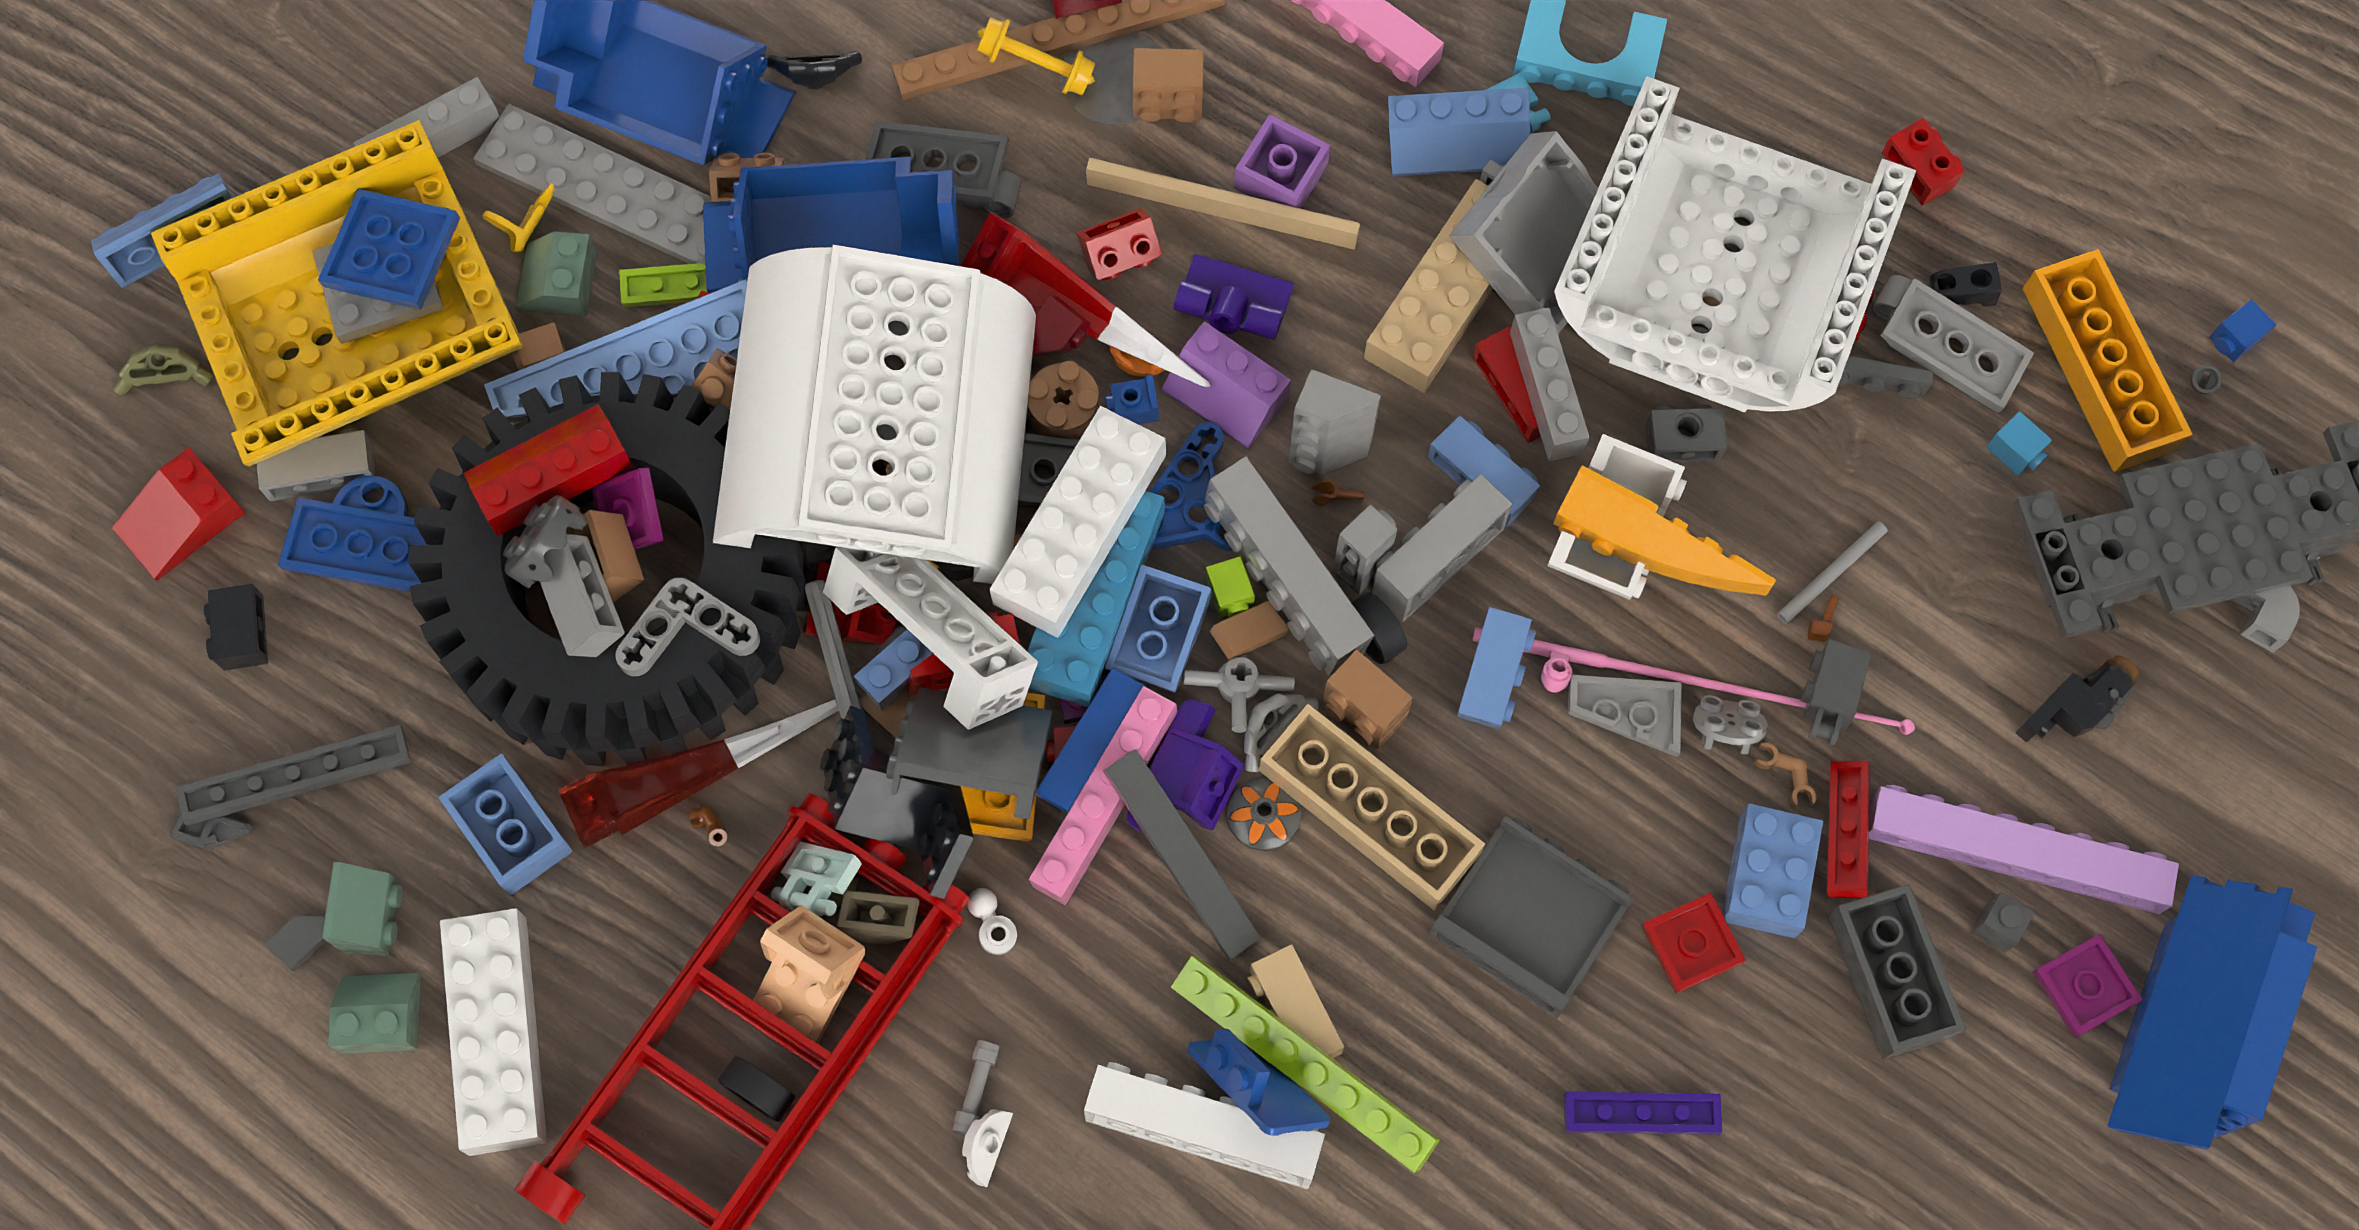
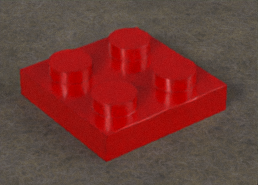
M1708 893L1652 918L1641 925L1675 994L1735 968L1746 961L1712 893Z

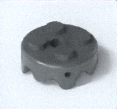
M559 495L552 497L543 503L541 507L537 504L534 505L524 519L523 523L527 525L519 538L515 536L509 542L503 552V555L508 558L505 565V573L527 588H530L536 580L549 582L553 577L554 571L544 559V554L548 550H561L567 546V527L580 530L586 526L587 519L579 512L580 508Z

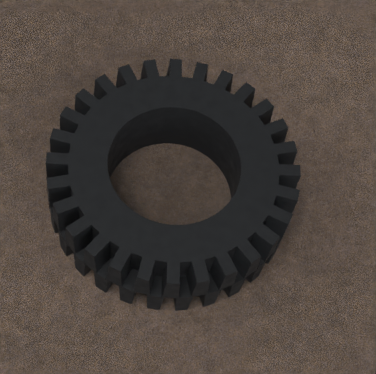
M601 372L600 395L590 396L577 375L559 379L563 403L550 407L536 387L519 394L527 415L526 419L512 426L498 407L482 418L492 439L490 444L483 449L466 435H463L452 447L463 470L458 477L440 468L436 469L428 484L440 504V509L419 505L414 524L427 545H409L408 563L421 584L410 586L412 603L426 622L419 626L427 643L440 658V664L474 706L490 722L494 719L509 737L524 745L528 738H530L545 755L563 760L566 750L571 749L585 765L604 766L606 751H615L628 766L647 764L645 747L659 744L671 758L688 752L683 734L699 727L711 741L726 732L721 713L731 705H734L746 716L759 704L753 686L756 681L761 677L775 685L783 673L784 668L779 649L782 645L795 650L801 635L795 612L796 610L807 611L808 606L804 589L806 581L803 572H810L804 541L755 534L751 548L713 543L730 409L719 403L710 412L701 392L683 384L676 399L673 400L662 378L647 374L642 376L638 394H633L620 372ZM599 404L633 466L618 475L638 468H649L655 499L679 508L695 520L703 529L704 557L696 585L755 624L760 635V643L757 649L749 655L738 656L685 622L650 670L640 676L627 675L619 667L615 658L619 644L609 646L597 657L567 655L561 640L547 635L530 623L525 601V586L505 573V565L508 558L503 555V552L515 536L520 537L527 525L523 523L497 536L474 497L464 472ZM592 489L568 501L577 507L594 501ZM687 599L685 603L690 605L693 611L696 604ZM708 608L702 613L700 621L707 626L715 625L721 618V611L716 608ZM665 622L649 634L653 636L662 635L668 627V622ZM730 623L728 624L726 629L734 635L736 644L741 640L745 642L750 640L747 629L745 632L739 633L731 627ZM643 636L638 638L643 646L647 644L650 649L653 648L654 645L649 644ZM640 650L636 654L629 652L626 655L629 660L628 665L633 661L640 663L643 659L640 655Z

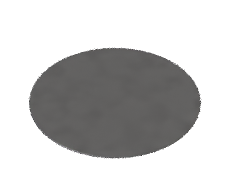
M1133 32L1067 52L1063 61L1070 64L1073 63L1079 50L1083 51L1084 57L1095 62L1092 72L1095 82L1090 85L1087 84L1083 95L1073 92L1064 94L1067 101L1078 113L1098 123L1120 125L1141 119L1133 118L1134 48L1159 49L1158 46L1146 36ZM1060 74V82L1063 89L1067 77Z

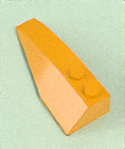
M1583 465L1581 466L1553 523L1559 527L1558 530L1560 532L1564 531L1576 536L1575 539L1581 538L1591 543L1592 549L1601 555L1611 556L1612 554L1634 565L1640 562L1645 564L1644 569L1687 583L1725 591L1765 596L1773 587L1776 579L1738 555L1724 556L1722 554L1723 549L1719 546V543L1707 536L1704 538L1692 536L1686 529L1688 527L1687 523L1677 517L1673 518L1672 521L1665 519L1656 513L1659 506Z

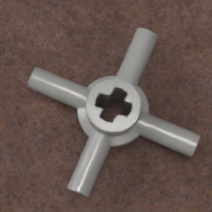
M1246 654L1231 659L1218 672L1184 670L1183 685L1218 687L1224 700L1232 704V731L1237 733L1247 730L1246 702L1252 699L1259 690L1293 692L1295 684L1294 677L1260 675L1256 665L1246 658Z

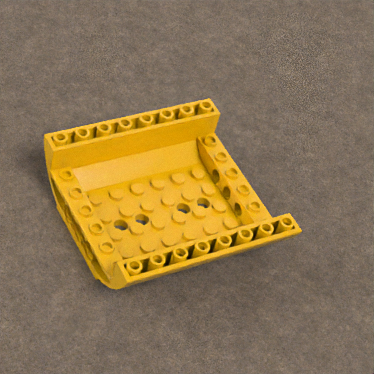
M420 120L151 232L160 258L177 281L237 429L231 435L241 460L247 467L524 347L470 224ZM362 189L456 211L460 220L435 276L444 309L341 344L335 333L322 285L318 281L319 274L312 251L334 244L357 190ZM321 335H333L328 344L323 346L316 345V341ZM291 348L299 349V353L295 358L291 360L282 359L287 350Z

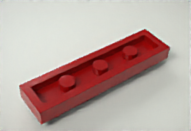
M1869 761L1831 762L1827 893L1829 898H1868Z

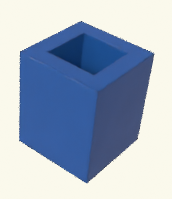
M2251 299L2221 322L2209 338L2214 342L2216 349L2234 363L2261 342L2277 324Z

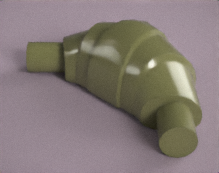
M155 343L131 353L129 360L118 372L120 378L113 386V390L117 394L125 396L133 385L140 387L152 383L186 382L190 377L206 387L213 375L200 367V362L185 353L181 347Z

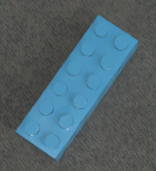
M1147 491L1144 492L1060 636L1057 638L1036 627L1027 650L1038 661L1029 686L1030 689L1087 708L1089 707L1099 690L1105 674V666L1141 564L1145 565L1165 514V500L1163 496Z

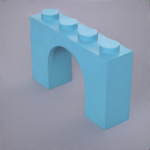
M1531 0L1513 76L1520 73V77L1525 78L1528 83L1540 82L1553 85L1560 90H1575L1588 93V95L1594 98L1606 97L1619 100L1629 106H1634L1646 76L1653 79L1655 77L1667 19L1634 12L1623 51L1616 58L1608 62L1593 64L1574 58L1562 45L1559 29L1566 0Z

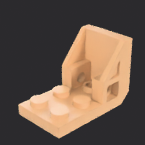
M800 905L768 927L760 941L765 958L772 963L753 1001L819 1044L865 955V947Z

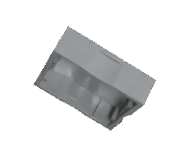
M1557 131L1531 133L1449 236L1515 315L1550 307L1555 327L1559 334L1567 324V320L1558 306L1554 291L1598 187L1590 178L1586 167Z

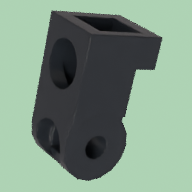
M1997 262L1940 270L1929 277L1931 289L1957 305L1982 303V306L1996 305L2002 291Z

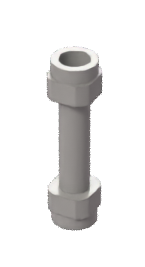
M977 1041L972 1060L975 1061L962 1111L956 1112L953 1132L966 1135L972 1122L975 1119L980 1120V1117L976 1116L990 1066H995L1000 1046L987 1041Z

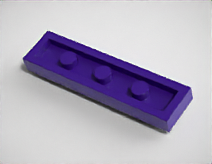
M1565 1092V1133L1720 1135L1722 1133L1721 1094Z

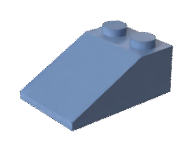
M1141 564L1105 669L1111 671L1112 668H1115L1133 679L1175 693L1205 619L1212 598L1211 587Z

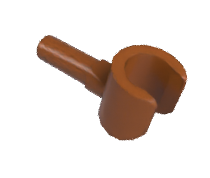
M1323 479L1312 487V489L1320 490L1323 493L1312 499L1313 503L1318 506L1325 505L1333 498L1364 499V491L1338 488L1331 479Z
M1830 596L1822 620L1811 619L1808 628L1809 640L1825 642L1828 639V635L1833 629L1832 616L1839 601L1837 596Z

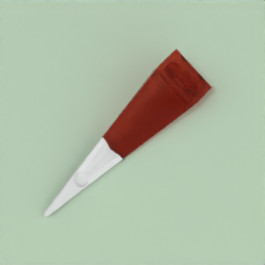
M836 699L786 719L721 741L669 756L590 773L559 789L558 792L579 840L584 848H587L618 831L622 835L836 713L839 711Z

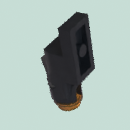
M2116 655L2113 659H2107L2098 670L2083 680L2073 673L2015 733L2027 743L2035 734L2043 738L2056 724L2073 737L2093 730V728L2107 729L2132 692L2131 688L2136 684V678L2139 675L2138 669L2127 658Z

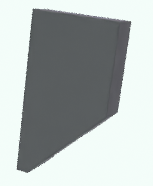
M180 812L169 836L175 840L209 851L251 832L252 826L225 815L186 826L182 821Z
M294 916L265 944L294 972L326 942L322 938L325 916Z

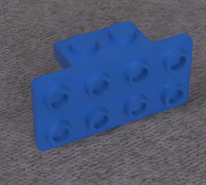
M1229 1029L1215 1030L1213 1040L1189 1043L1187 1049L1189 1055L1265 1134L1278 1136L1283 1133L1308 1132L1313 1129L1328 1127L1330 1116L1296 1082L1244 1044Z

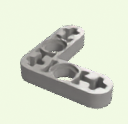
M674 578L663 586L619 644L615 658L625 674L630 676L645 674L650 670L685 622L738 656H746L753 653L760 643V635L755 624L750 619L685 578ZM686 590L685 593L688 599L696 604L693 611L690 605L682 600L674 604L675 600L672 594L675 591L681 594ZM708 608H716L721 611L719 622L712 626L704 625L700 621L702 613ZM656 618H662L668 622L666 631L659 636H653L647 632L649 622ZM730 623L731 627L739 633H743L747 629L750 640L748 642L741 640L736 644L734 635L726 629L728 624ZM639 636H643L649 644L654 645L653 648L650 649L647 644L643 646L640 639H638ZM640 650V655L643 658L640 663L633 661L628 665L629 660L626 655L629 652L636 654Z

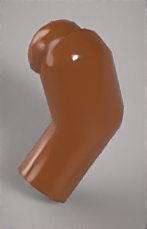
M700 805L701 808L691 809L688 812L691 826L694 829L705 826L709 842L714 846L724 845L727 841L726 828L712 808L707 805Z

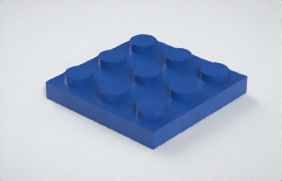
M358 189L318 281L325 288L421 310L460 217L454 210Z

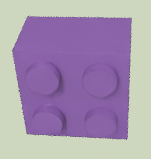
M1269 114L1235 168L1234 188L1251 197L1302 208L1328 166L1330 145Z

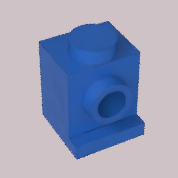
M1147 375L1145 379L1110 384L1111 394L1104 395L1106 409L1136 424L1159 421V407L1153 375ZM1137 398L1135 401L1132 402L1127 401V399Z

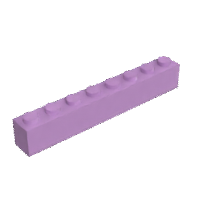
M1897 785L1881 786L1871 798L1869 808V839L2156 914H2161L2173 905L2179 863L2167 860V857L2161 853L2144 852L2141 854L2130 851V847L2122 843L2108 842L2103 844L2092 841V837L2087 834L2070 833L2068 835L2056 832L2055 827L2048 824L2034 823L2029 825L2018 822L2017 817L2010 814L1999 813L1995 816L1981 812V808L1975 805L1959 804L1956 806L1944 803V799L1939 796L1909 794L1907 789Z

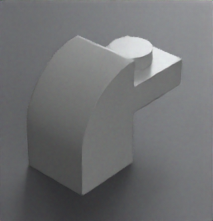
M2291 586L2231 599L2252 611L2240 635L2273 653L2289 640L2300 615L2298 597Z

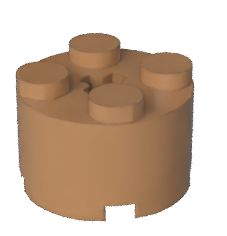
M1073 361L1052 364L1040 370L1029 383L1027 404L1032 428L1037 435L1080 440L1100 407L1099 391L1094 378Z

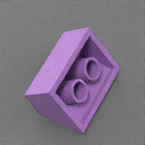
M1204 321L1183 347L1178 357L1207 380L1211 387H1203L1170 372L1162 387V391L1206 422L1217 424L1225 435L1248 450L1289 398L1291 380Z

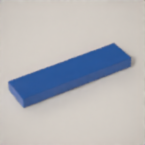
M1115 668L1111 669L1036 791V796L1066 813L1070 811L1145 685Z

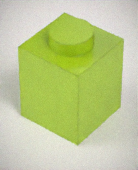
M1241 556L1206 567L1205 580L1208 587L1212 589V599L1219 618L1225 616L1231 618L1254 607L1255 595Z

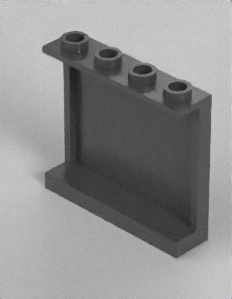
M919 687L916 699L908 700L905 718H902L899 736L895 740L893 755H890L886 778L893 779L891 795H897L902 776L904 775L1017 796L1014 817L1029 819L1046 749L1052 711L1023 705L968 730L943 707L948 694L947 691Z
M1504 816L1498 829L1456 893L1433 924L1429 935L1558 1018L1634 898L1628 895V889L1619 882L1611 879L1606 881L1595 874L1596 869L1582 859L1575 861L1565 855L1563 847L1548 838L1542 840L1531 833L1532 828L1518 818L1511 820Z

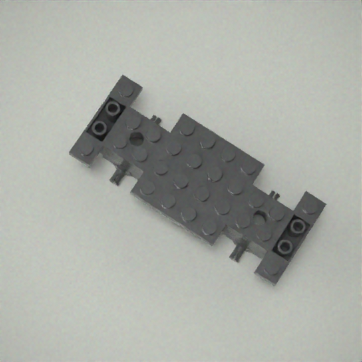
M2359 420L2328 427L2323 432L2334 462L2282 474L2280 467L2270 469L2261 444L2257 443L2122 474L2117 479L2128 509L2079 520L2076 513L2063 518L2053 490L2017 498L2013 504L2025 534L2023 540L2047 606L2052 608L2062 638L2097 631L2101 626L2104 632L2118 629L2119 625L2112 608L2119 603L2136 600L2142 594L2155 591L2160 592L2167 613L2170 614L2307 581L2309 585L2325 580L2317 560L2322 556L2339 553L2345 547L2359 542ZM2101 549L2109 551L2113 559L2105 557Z

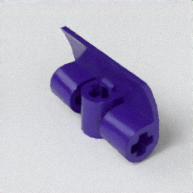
M1195 254L1186 280H1182L1179 285L1173 310L1209 320V324L1221 333L1232 334L1239 329L1275 340L1291 297L1293 283Z

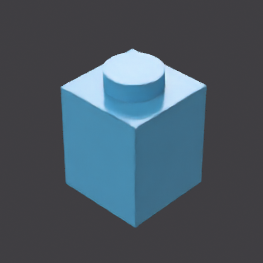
M2019 411L1996 433L1986 448L2019 476L2027 467L2034 471L2047 458L2048 454L2044 450L2052 439Z

